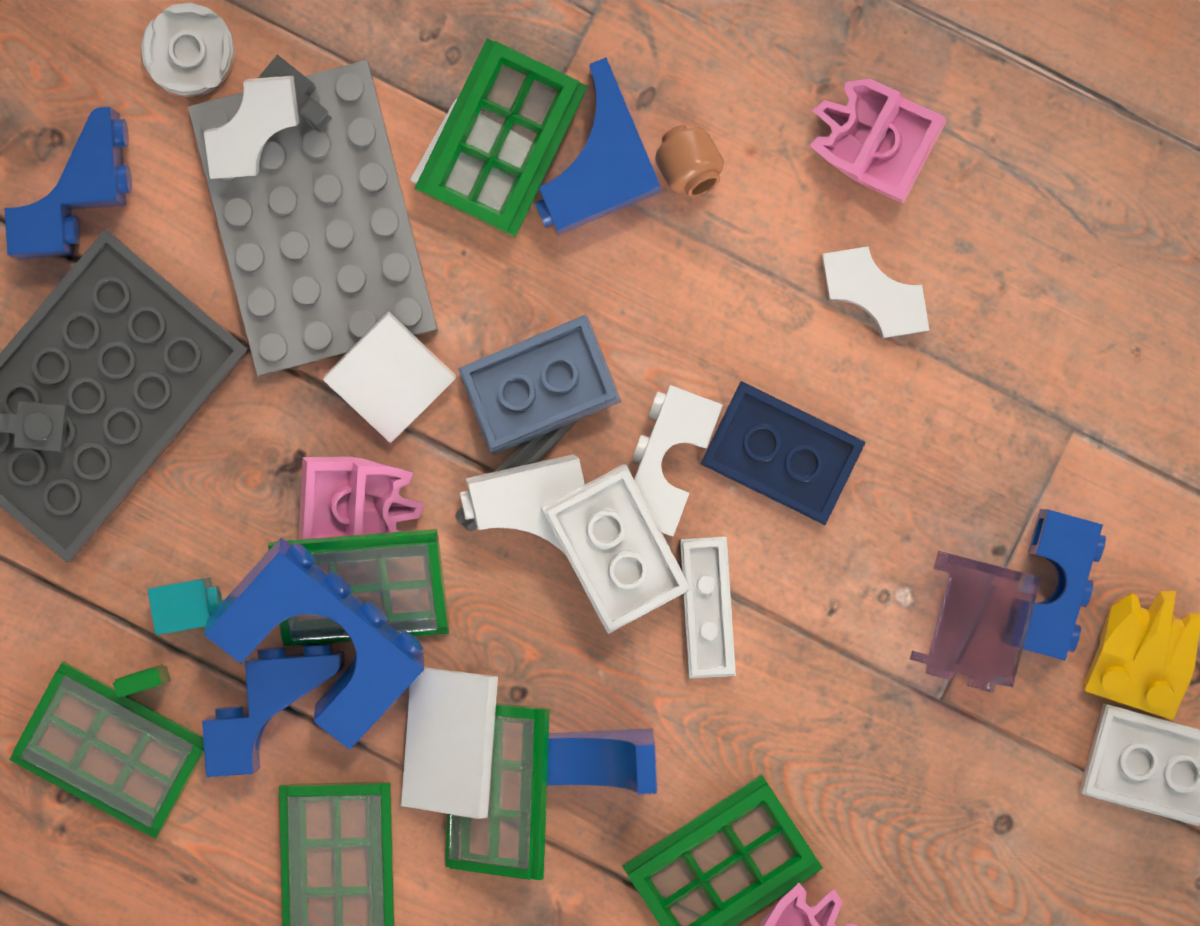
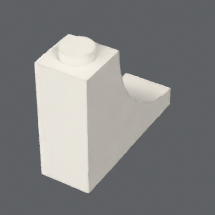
M575 454L465 479L468 491L459 492L465 520L474 518L478 530L511 528L526 531L551 542L564 553L541 508L585 485L580 460Z

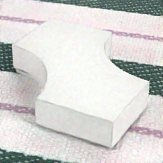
M293 76L246 79L243 82V100L236 115L226 124L209 128L204 132L210 179L256 176L260 170L261 152L269 137L279 130L298 125L299 116Z
M869 246L821 255L828 300L849 302L865 310L875 321L882 339L929 331L922 285H907L887 277L873 261Z

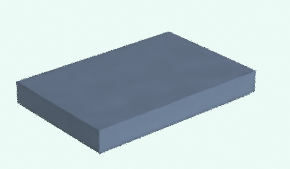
M583 315L458 368L489 451L493 455L622 402L587 315Z

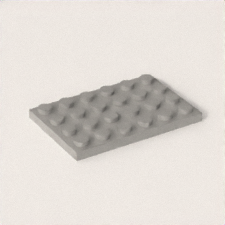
M368 60L305 76L316 87L309 97L322 105L328 111V115L332 117V120L320 133L299 116L297 126L287 127L274 133L269 137L262 149L260 170L256 176L210 179L204 132L209 128L229 122L238 112L244 92L188 106L257 376H264L345 355L388 311L414 336L438 331Z

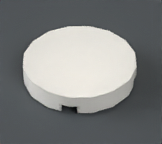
M193 3L176 4L163 10V13L158 15L155 20L152 19L146 27L141 43L143 64L153 81L167 92L186 98L204 96L220 87L231 73L236 56L234 37L225 21L208 7Z

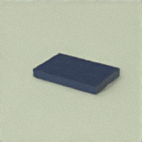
M740 381L700 465L826 525L866 442Z

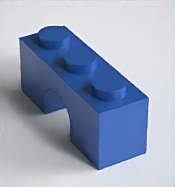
M1049 509L1039 510L1028 553L1043 557L1053 564L1057 571L1058 584L1054 593L1048 599L1041 602H1029L1015 598L1004 643L1066 661L1068 651H1075L1081 633V626L1076 624L1080 607L1088 605L1093 590V581L1088 579L1093 561H1100L1105 548L1106 536L1101 535L1103 524Z

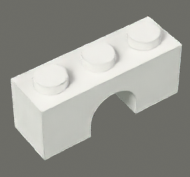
M672 385L669 386L666 394L657 391L648 418L656 420L650 438L643 435L640 436L631 461L640 464L634 481L662 533L673 537L690 493L678 489L667 482L661 468L663 456L671 446L678 443H689L706 449L723 405Z

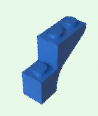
M99 107L90 113L57 185L48 195L26 206L4 208L7 255L17 259L74 256V244L80 241V226L77 216H72V209L126 206L125 193L132 192V176L129 166L123 165L122 147H128L129 132L126 120L120 119V114L111 107Z
M332 644L304 646V654L286 655L285 647L257 649L258 657L245 661L249 713L243 714V706L215 708V716H210L202 721L206 777L255 773L260 768V742L267 723L276 713L340 672L345 664L344 651L332 652Z

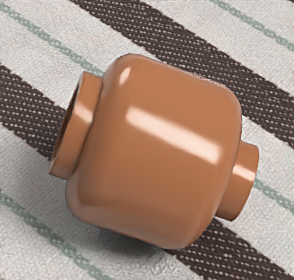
M680 125L663 135V143L656 151L655 161L667 184L675 193L687 194L689 197H698L712 190L720 182L719 175L723 170L724 160L705 129L698 127L687 129L685 125Z

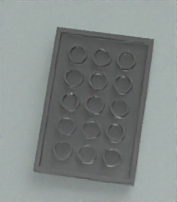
M106 229L0 353V413L17 415L18 401L68 406L64 452L14 448L15 433L0 432V507L66 563L73 561L250 351Z

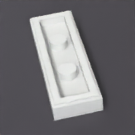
M727 537L680 539L682 573L691 590L683 593L689 679L736 676Z

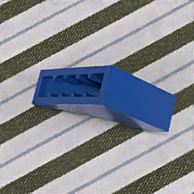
M607 57L589 64V72L596 94V113L590 136L583 150L562 174L539 187L543 199L535 202V205L545 228L554 225L558 235L656 195L661 190L660 183Z
M653 728L549 733L547 786H610L629 789L637 794H657Z

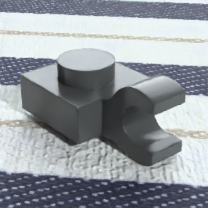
M277 54L258 78L293 76L298 115L321 133L332 120V117L328 115V111L322 105L309 97L316 89L314 83Z
M18 401L17 415L0 413V432L15 433L14 448L64 452L68 406Z

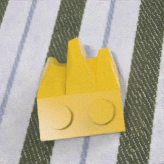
M1160 591L1148 610L1140 606L1139 598L1134 593H1130L1112 605L1099 634V648L1083 682L1084 691L1173 720L1194 672L1200 632V613H1189L1182 620L1176 619L1173 614L1176 591Z

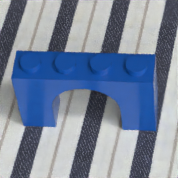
M280 538L207 618L204 635L241 664L272 629L288 618L303 614L324 616L338 623L351 637L356 653L348 669L315 704L314 722L350 750L424 671L423 647L407 631L402 630L399 634L386 623L388 621L386 615L376 605L368 601L363 604L351 595L352 590L350 586L339 575L333 572L327 575L314 565L316 562L315 558L307 549L298 543H293L291 546L284 539Z

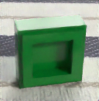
M161 664L117 678L113 682L117 698L163 685L171 681L167 665Z

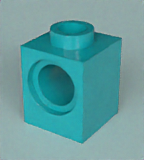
M211 577L147 589L155 635L205 627L207 618L223 602L219 586H212Z

